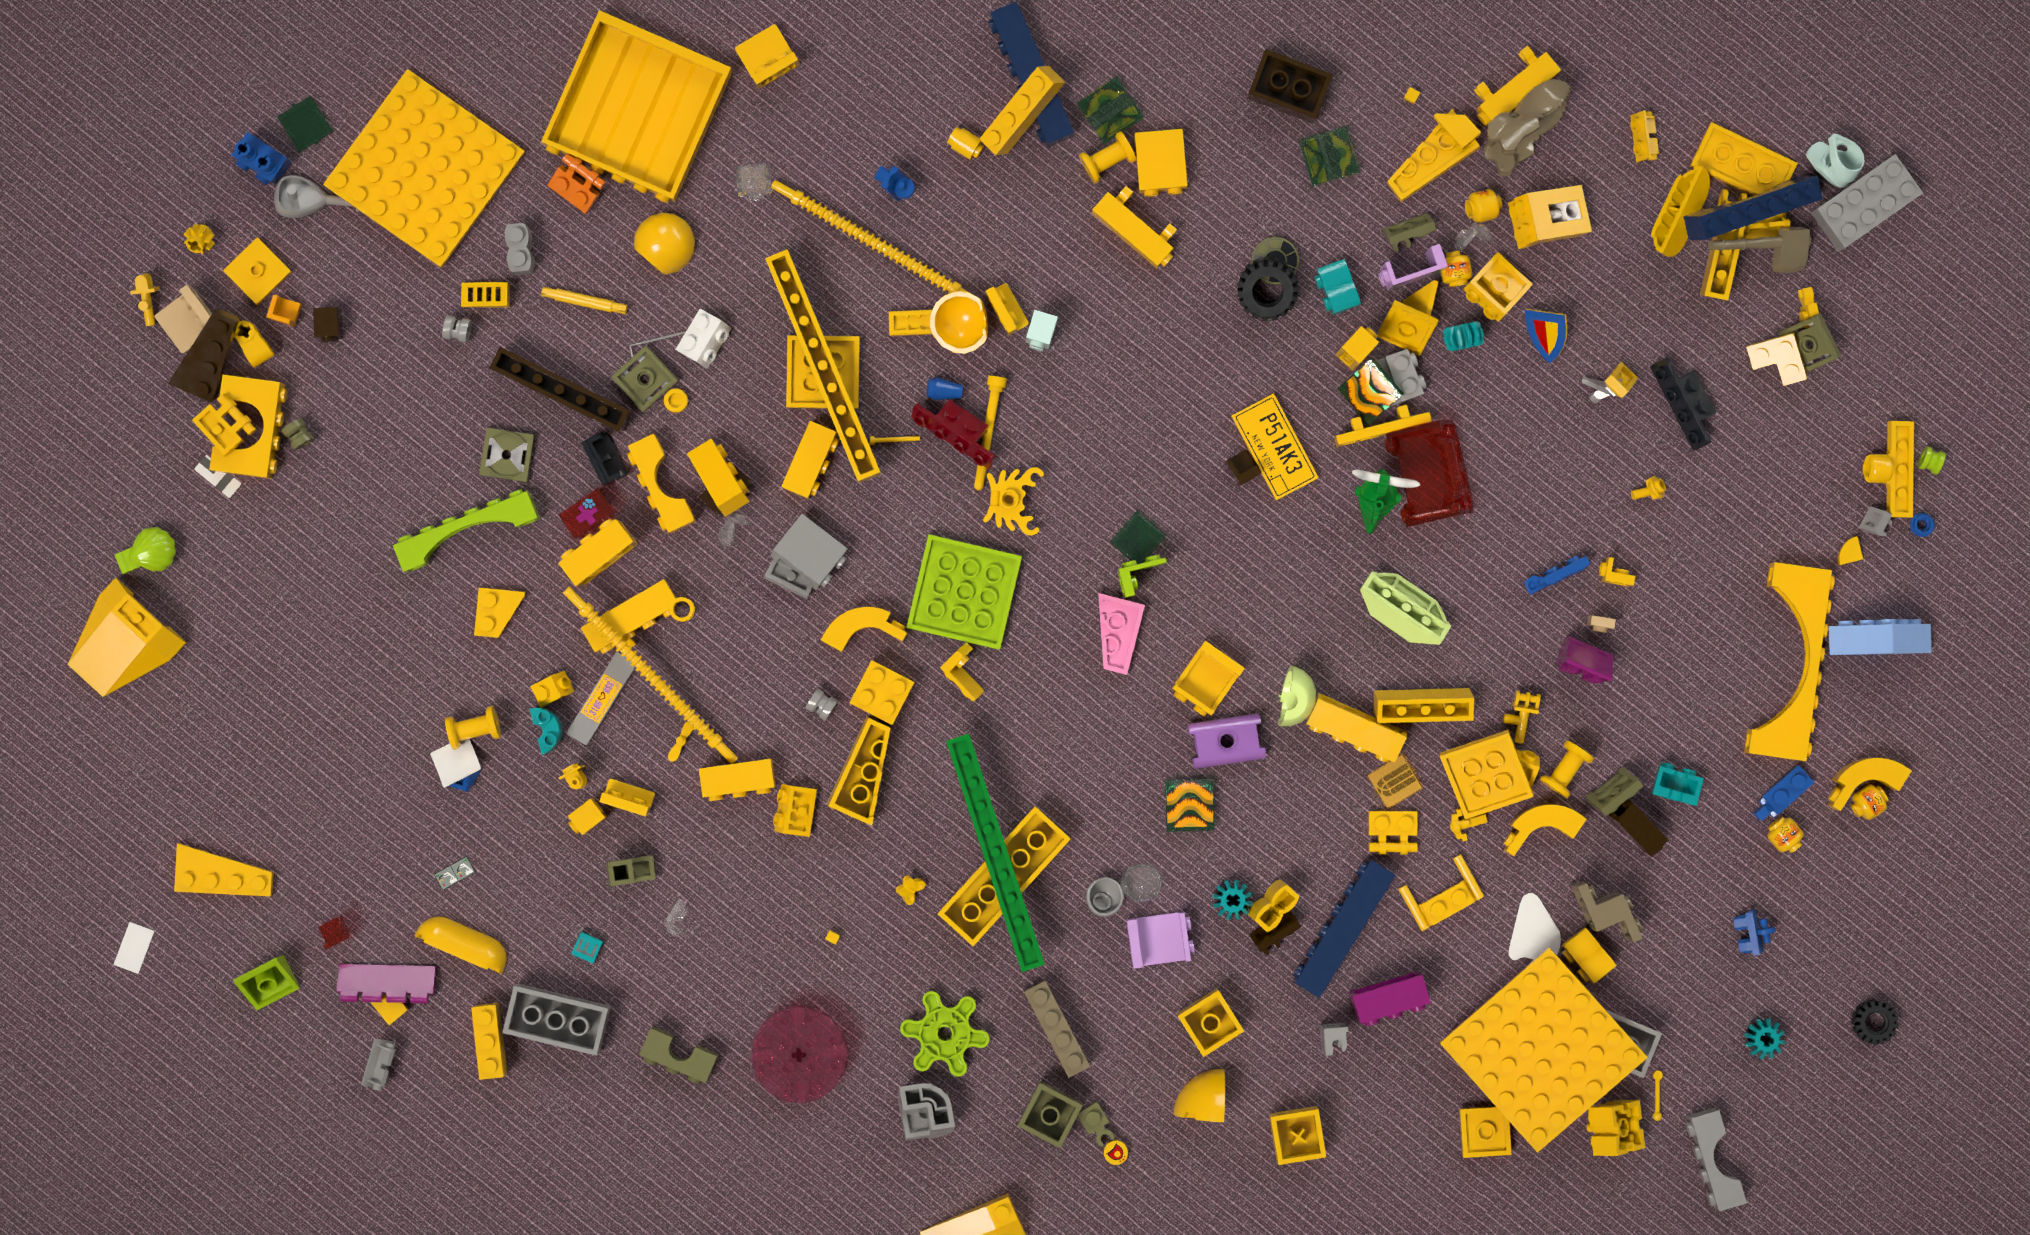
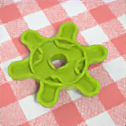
M928 991L924 994L922 1000L926 1008L925 1017L920 1021L905 1020L900 1026L903 1036L916 1038L921 1043V1051L915 1056L913 1061L914 1067L919 1071H926L934 1061L943 1060L948 1064L952 1075L962 1076L967 1071V1064L963 1058L964 1051L971 1046L984 1048L989 1043V1035L986 1031L975 1030L969 1025V1016L975 1011L976 1002L972 997L965 996L960 999L955 1007L948 1008L942 1004L938 993ZM941 1027H949L952 1031L951 1038L948 1040L940 1039L938 1036L939 1029Z

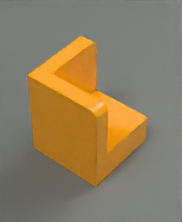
M273 295L266 317L295 327L302 304Z

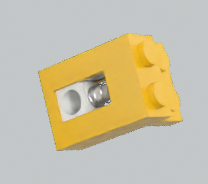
M1582 185L1526 193L1508 203L1509 215L1512 219L1514 237L1517 241L1518 249L1528 248L1543 242L1579 237L1592 232Z

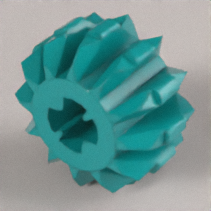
M1477 321L1447 327L1443 330L1444 344L1449 351L1478 346L1484 342V332L1481 324Z
M1225 880V890L1220 885L1216 886L1217 890L1222 892L1221 895L1212 894L1214 899H1220V901L1212 905L1214 908L1222 906L1217 913L1219 916H1222L1227 911V920H1231L1232 913L1239 920L1241 917L1238 911L1241 910L1247 915L1249 912L1244 908V905H1253V902L1245 900V898L1252 896V892L1243 894L1247 888L1246 884L1237 889L1239 885L1238 880H1234L1233 887L1230 886L1228 880ZM1229 894L1231 896L1238 895V898H1236L1238 903L1236 905H1227L1226 902L1229 900L1226 898Z
M1766 1018L1764 1023L1761 1019H1756L1757 1027L1749 1024L1748 1028L1752 1030L1751 1034L1744 1033V1037L1750 1038L1744 1044L1746 1047H1752L1750 1054L1755 1055L1758 1053L1760 1059H1764L1767 1054L1772 1059L1774 1058L1773 1050L1777 1053L1782 1052L1778 1044H1786L1785 1040L1779 1039V1037L1785 1034V1031L1778 1030L1780 1026L1778 1022L1771 1025V1019ZM1766 1034L1769 1037V1041H1761V1035L1765 1036Z

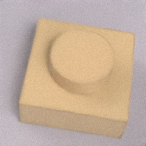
M1591 615L1588 616L1587 626H1593L1592 631L1607 633V629L1615 628L1616 619Z

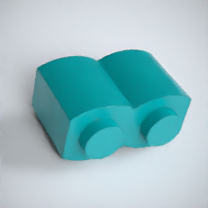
M1345 259L1316 270L1317 275L1314 276V280L1318 290L1322 289L1325 294V298H1322L1327 312L1331 311L1334 316L1361 305Z

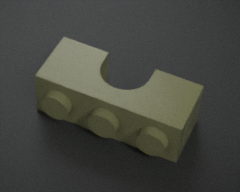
M652 1026L639 1054L644 1057L643 1061L654 1066L657 1063L666 1066V1071L675 1075H679V1072L688 1075L687 1079L699 1085H701V1082L706 1083L719 1054L696 1045L690 1057L685 1059L678 1058L671 1050V1044L675 1035Z

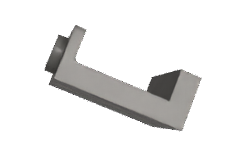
M801 514L773 549L770 557L777 562L780 559L812 582L814 584L813 589L817 590L820 585L825 587L833 577L830 573L835 567L839 570L847 559L844 555L848 548Z

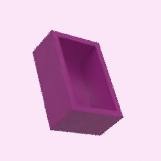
M1417 971L1348 992L1356 1020L1366 1026L1379 1023V1018L1389 1017V1019L1401 1017L1403 1016L1402 1012L1406 1010H1412V1012L1426 1009V1004L1431 1003L1423 975Z

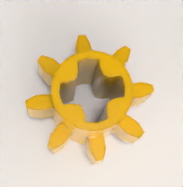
M195 223L192 228L189 227L184 233V236L187 237L184 243L194 253L204 254L206 250L210 251L215 244L212 241L215 235L206 225Z

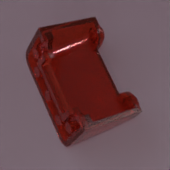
M1438 420L1386 433V450L1394 457L1397 456L1402 478L1412 479L1420 483L1418 487L1404 488L1408 503H1405L1403 509H1401V518L1406 523V527L1473 512L1472 494L1458 432L1453 420Z

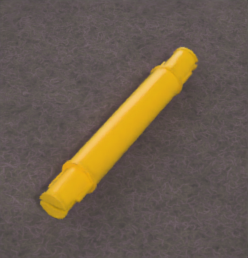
M544 286L541 292L542 297L553 298L555 301L610 313L616 312L626 315L628 305L615 303L614 300L593 297L559 288L556 290Z

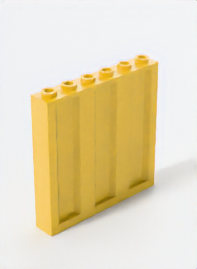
M599 10L541 142L546 146L545 150L558 156L559 153L566 155L568 153L573 158L577 157L583 163L590 165L589 169L591 171L594 170L601 175L603 172L612 175V180L624 184L625 181L634 184L633 189L644 194L647 193V190L655 193V198L662 202L668 203L669 200L676 202L733 71L727 65Z

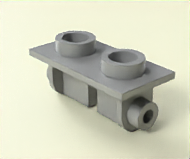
M374 1039L362 1079V1086L373 1087L374 1090L382 1091L383 1087H386L385 1083L389 1072L387 1069L388 1066H391L394 1052L397 1050L395 1049L396 1044L394 1041Z

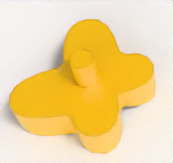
M906 875L903 878V884L896 888V893L902 896L905 903L912 905L915 902V892L924 889L926 884L920 878L912 879L909 875Z

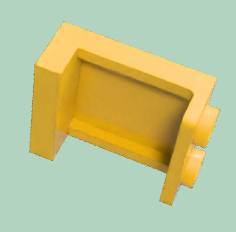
M1183 129L1135 133L1134 145L1136 148L1139 193H1144L1145 197L1158 196V192L1168 191L1169 195L1181 194L1182 190H1186L1187 174Z
M1204 641L1171 688L1176 691L1173 696L1184 703L1189 700L1195 705L1193 709L1205 717L1206 714L1212 716L1245 668Z

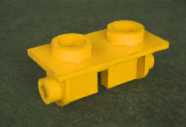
M1646 110L1630 115L1636 163L1647 159L1648 161L1657 160V155H1659L1657 138H1649V134L1656 133L1655 116H1652L1651 111L1646 112Z
M1781 213L1747 225L1744 229L1743 238L1753 239L1778 236L1779 228L1790 227V220L1786 219V213Z
M578 763L570 765L562 770L564 775L560 776L559 780L566 779L572 789L584 788L587 785V778L582 769L586 768V765L579 766Z

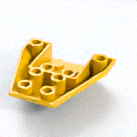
M115 578L99 595L68 662V665L102 697L171 661L187 643L170 626H164L133 597L134 593L118 578Z

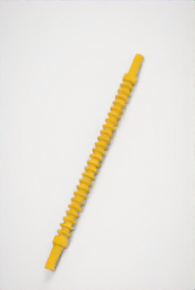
M570 586L564 590L563 594L579 609L578 613L583 618L587 617V622L591 621L593 623L592 627L596 626L598 628L596 631H601V636L607 637V642H612L611 647L616 646V652L620 651L622 653L621 657L625 656L626 662L630 661V666H635V671H640V676H645V681L649 680L651 682L650 686L654 685L656 687L655 691L659 690V695H664V700H669V705H674V710H679L680 716L684 715L683 720H688V725H693V730L697 729L699 731L698 735L702 734L703 740L707 739V744L711 748H716L730 764H733L738 757L722 742L723 738L718 733H713L714 729L710 730L708 728L709 724H704V719H699V714H694L695 709L691 710L689 708L690 704L686 705L685 699L681 700V695H676V690H671V685H666V680L662 681L660 679L661 675L657 676V671H652V666H647V661H642V656H637V651H632L631 645L627 646L628 641H623V636H618V631H613V626L609 627L607 625L608 621L604 622L602 620L603 616L599 617L597 615L598 611L594 612V607L589 602L586 603Z

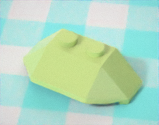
M1372 571L1360 589L1370 615L1411 643L1440 645L1451 628L1439 603L1399 574Z

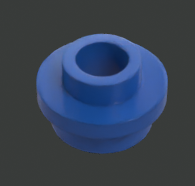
M1918 513L1910 520V530L1918 537L1928 536L1934 529V521L1926 513ZM1919 521L1925 523L1923 530L1918 528Z

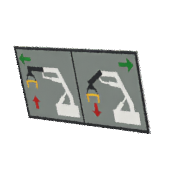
M466 856L435 873L434 876L443 891L474 874L475 870Z

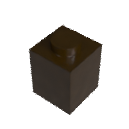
M338 307L313 308L314 337L321 339V343H335L336 339L343 338L342 310Z

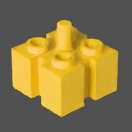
M1613 1100L1605 1104L1591 1106L1588 1109L1589 1123L1587 1124V1131L1595 1133L1591 1136L1593 1156H1619L1629 1153V1151L1645 1148L1644 1131L1639 1128V1120L1642 1119L1640 1100Z

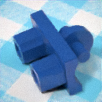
M880 166L874 176L876 181L882 183L881 187L898 202L901 199L912 197L915 192L913 181L908 179L895 166H892L890 170Z
M1756 909L1748 910L1745 914L1734 918L1736 931L1748 929L1750 937L1738 940L1740 953H1753V956L1761 955L1764 952L1761 935L1763 936L1764 943H1770V933L1776 932L1775 926L1768 927L1766 918L1759 920L1761 926L1759 928Z

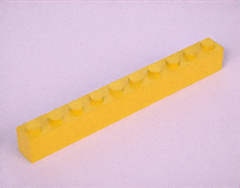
M788 249L765 258L858 482L861 483L881 475V471Z

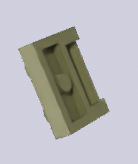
M1622 766L1617 770L1616 775L1595 792L1588 793L1585 798L1593 807L1607 816L1616 811L1628 798L1633 797L1643 785L1638 778Z

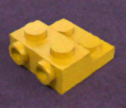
M1497 252L1463 290L1466 292V298L1471 303H1478L1484 309L1483 312L1487 318L1495 319L1499 322L1533 284Z

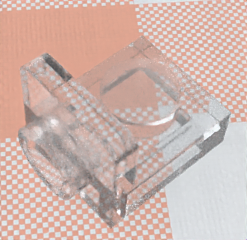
M681 898L677 900L663 923L667 926L666 931L675 937L679 935L685 936L687 933L686 929L676 924L677 920L682 922L689 911L685 908L688 902Z

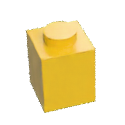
M590 798L568 815L571 820L568 824L576 834L580 832L582 835H585L608 816L595 799Z

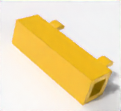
M1526 46L1518 55L1528 65L1527 68L1495 94L1490 92L1484 82L1474 89L1477 96L1483 100V103L1477 108V117L1485 126L1500 113L1515 110L1518 103L1534 87L1542 82L1553 79L1559 74L1561 69L1547 52L1537 59L1533 51Z
M1127 186L1124 187L1116 198L1107 192L1093 208L1092 214L1156 269L1160 265L1165 267L1173 258L1171 254L1173 247L1167 242L1176 233L1177 229L1169 223L1163 232L1158 235L1126 208L1124 204L1133 195V191Z

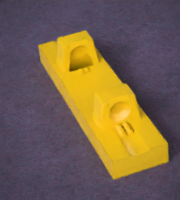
M1407 405L1399 406L1396 408L1399 420L1363 428L1361 417L1352 418L1350 420L1352 432L1337 435L1334 438L1336 447L1430 424L1432 422L1430 412L1410 416Z

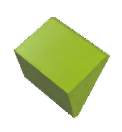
M284 955L276 957L233 980L234 984L256 1010L300 989Z

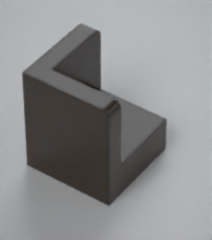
M1242 451L1224 462L1239 487L1261 474L1259 468L1253 464L1246 451Z

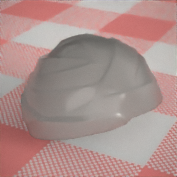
M1103 877L1095 879L1089 885L1085 898L1093 914L1099 917H1109L1120 910L1124 896L1123 890L1117 881Z

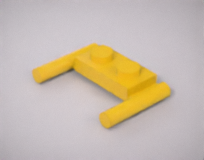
M1461 854L1452 859L1464 880L1418 905L1407 885L1398 888L1421 931L1439 923L1484 897Z

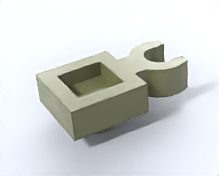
M1097 1101L1079 1112L1078 1118L1088 1134L1096 1132V1141L1099 1146H1104L1101 1141V1136L1104 1134L1109 1135L1111 1140L1115 1139L1113 1132L1104 1127V1125L1109 1123V1120Z

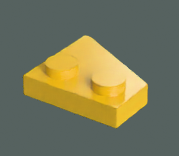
M479 588L474 636L500 638L507 623L512 619L521 601L524 600L526 592Z

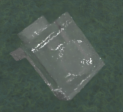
M1474 222L1468 230L1463 228L1454 238L1457 243L1453 247L1461 253L1475 236H1478L1486 244L1493 237L1490 235L1491 231L1484 224Z
M732 513V518L726 517L725 525L720 526L718 540L722 541V546L733 547L736 524L751 526V521L746 520V515Z

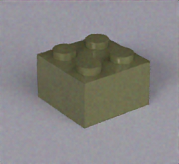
M1039 1080L1017 1122V1126L1061 1148L1083 1104L1081 1101Z

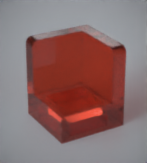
M342 916L336 917L318 927L326 942L323 945L325 950L352 938Z

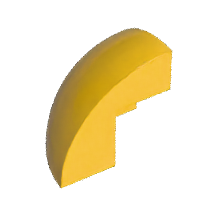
M1224 1069L1208 1070L1193 1077L1180 1091L1175 1102L1173 1115L1182 1118H1195L1201 1121L1224 1122Z

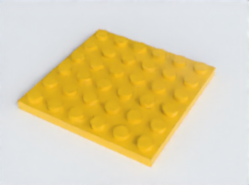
M407 69L323 185L442 268L524 156L525 151Z
M1550 947L1440 1041L1443 1048L1537 1153L1648 1058Z

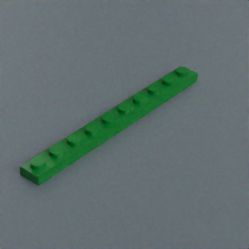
M968 733L947 740L946 743L1021 972L1045 965L970 735Z

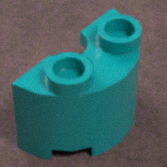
M529 708L533 725H539L542 728L543 733L537 740L541 755H546L554 751L563 736L561 721L550 710L545 708Z
M1661 762L1657 769L1651 794L1697 806L1704 778L1696 776L1697 771L1683 768L1682 772L1674 770L1675 765Z

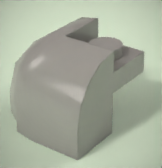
M927 1083L899 1087L898 1101L905 1141L927 1137L928 1139L938 1138L954 1131L955 1123L951 1102L948 1095L942 1089Z

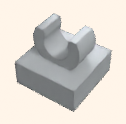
M1870 506L1859 528L1871 534L1886 536L1887 533L1884 532L1887 524L1892 525L1893 522L1890 519L1892 515L1887 511Z

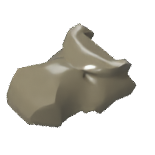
M1550 79L1542 82L1523 97L1514 112H1502L1488 124V142L1484 146V157L1486 161L1495 162L1499 176H1510L1518 163L1534 154L1533 144L1539 141V136H1542L1560 123V119L1563 117L1565 107L1567 106L1566 101L1569 100L1571 94V86L1565 81Z

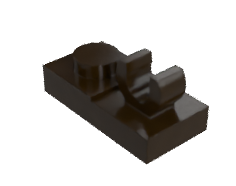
M1289 911L1283 914L1280 923L1271 931L1267 932L1260 927L1250 933L1249 936L1260 952L1263 951L1266 955H1269L1270 953L1267 950L1269 946L1275 944L1279 948L1280 943L1278 941L1293 934L1301 925L1293 913Z

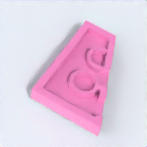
M1098 593L1103 669L1127 675L1145 605Z

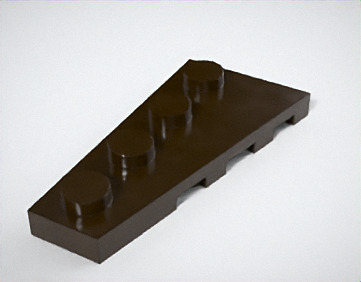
M219 308L214 310L168 384L212 403L216 399L239 317Z

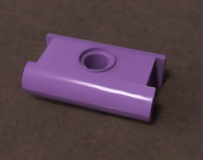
M1259 713L1187 724L1188 735L1193 734L1197 758L1192 759L1194 769L1266 758L1265 747L1260 748L1256 727L1257 724H1261ZM1224 734L1230 735L1233 739V744L1230 748H1225L1220 743V739Z

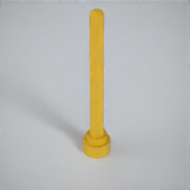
M988 375L987 379L990 396L985 423L989 426L982 436L981 446L990 451L999 394L1003 391V388H1006L1007 378ZM977 465L974 488L978 491L984 487L987 469L980 465Z

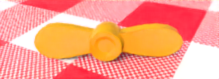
M689 721L685 722L681 735L677 737L676 744L668 754L669 761L673 762L678 759L682 746L686 744L687 737L692 733L694 726L688 725Z

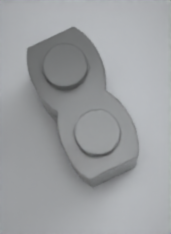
M525 223L507 224L505 228V241L509 247L507 263L510 271L515 276L533 274L535 261L530 251L532 247L530 229Z

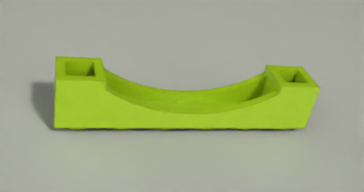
M522 489L509 494L510 498L501 501L500 498L486 503L488 507L484 509L472 508L464 512V517L456 519L453 516L443 520L442 526L434 528L431 525L419 530L421 534L412 537L409 534L397 539L398 543L394 544L393 548L403 572L409 573L429 565V557L444 541L469 527L490 522L514 523L515 527L520 528L540 520L530 492H523Z

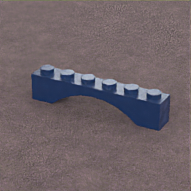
M1799 176L1782 182L1778 186L1758 195L1683 216L1688 240H1707L1819 201L1823 198L1818 176Z

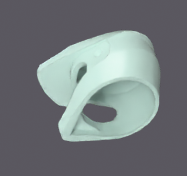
M1833 134L1828 138L1829 146L1819 141L1808 149L1806 156L1816 171L1828 182L1836 187L1845 188L1856 179L1864 165V155L1855 142L1838 134ZM1845 145L1847 151L1837 150V146Z

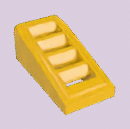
M508 282L462 283L461 307L510 308V284ZM468 288H473V302H468ZM478 289H482V301H478ZM487 289H491V301H487ZM496 289H501L500 301H496Z

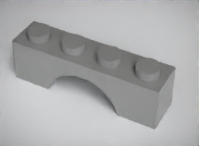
M1714 1107L1687 1115L1689 1122L1686 1123V1129L1689 1136H1693L1695 1146H1692L1696 1160L1700 1159L1702 1169H1699L1703 1183L1708 1185L1709 1192L1706 1193L1709 1205L1714 1206L1718 1211H1723L1747 1204L1741 1181L1736 1177L1723 1175L1714 1162L1715 1146L1719 1139L1726 1134L1720 1111Z

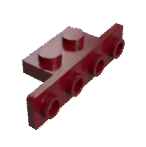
M950 399L937 415H934L917 403L914 405L911 418L917 425L927 428L938 439L947 441L953 445L955 450L971 457L976 464L987 469L991 468L995 455L977 443L988 430L989 425Z

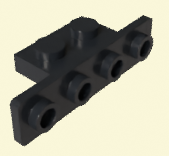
M1668 358L1651 365L1650 368L1692 449L1695 451L1710 444L1711 440L1701 421L1715 414L1716 411L1695 370L1678 378Z

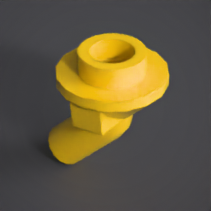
M1652 476L1645 481L1647 487L1631 491L1633 500L1651 496L1653 500H1657L1665 496L1666 486L1661 478L1658 479Z

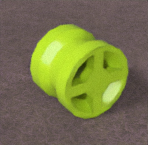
M1926 446L1920 455L1917 467L1921 470L1928 469L1932 474L1937 475L1943 466L1946 453L1942 451L1935 452L1931 447Z

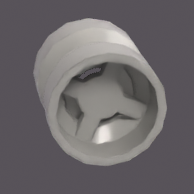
M447 315L443 324L442 338L449 340L456 338L459 342L467 343L471 333L472 321L465 318L458 320L455 316Z
M817 688L805 709L810 712L815 711L821 719L826 721L838 701L832 697H826L824 692Z

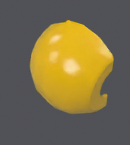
M662 212L650 215L641 222L635 232L633 246L655 268L667 275L680 271L689 263L694 254L695 239L691 227L684 219L675 214Z
M956 291L944 295L936 302L930 315V328L933 337L936 338L941 346L952 351V353L965 354L976 350L986 341L988 336V321L983 301L968 292Z

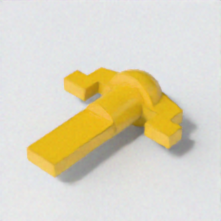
M1461 808L1455 809L1456 813L1451 814L1450 829L1457 839H1462L1463 842L1467 841L1466 833L1461 834V830L1487 823L1486 814L1484 813L1466 820H1458V817L1462 816Z

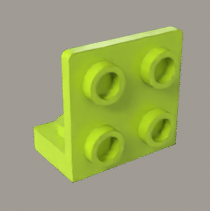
M1159 554L1144 559L1145 563L1137 564L1136 560L1122 563V568L1118 569L1117 573L1123 598L1133 597L1135 595L1134 591L1138 590L1135 575L1131 576V572L1164 565L1167 563L1166 558L1161 559Z

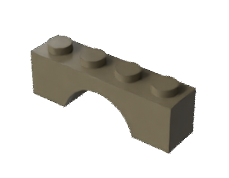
M1046 979L1024 989V993L1068 1077L1070 1078L1089 1068L1090 1064L1068 1025Z

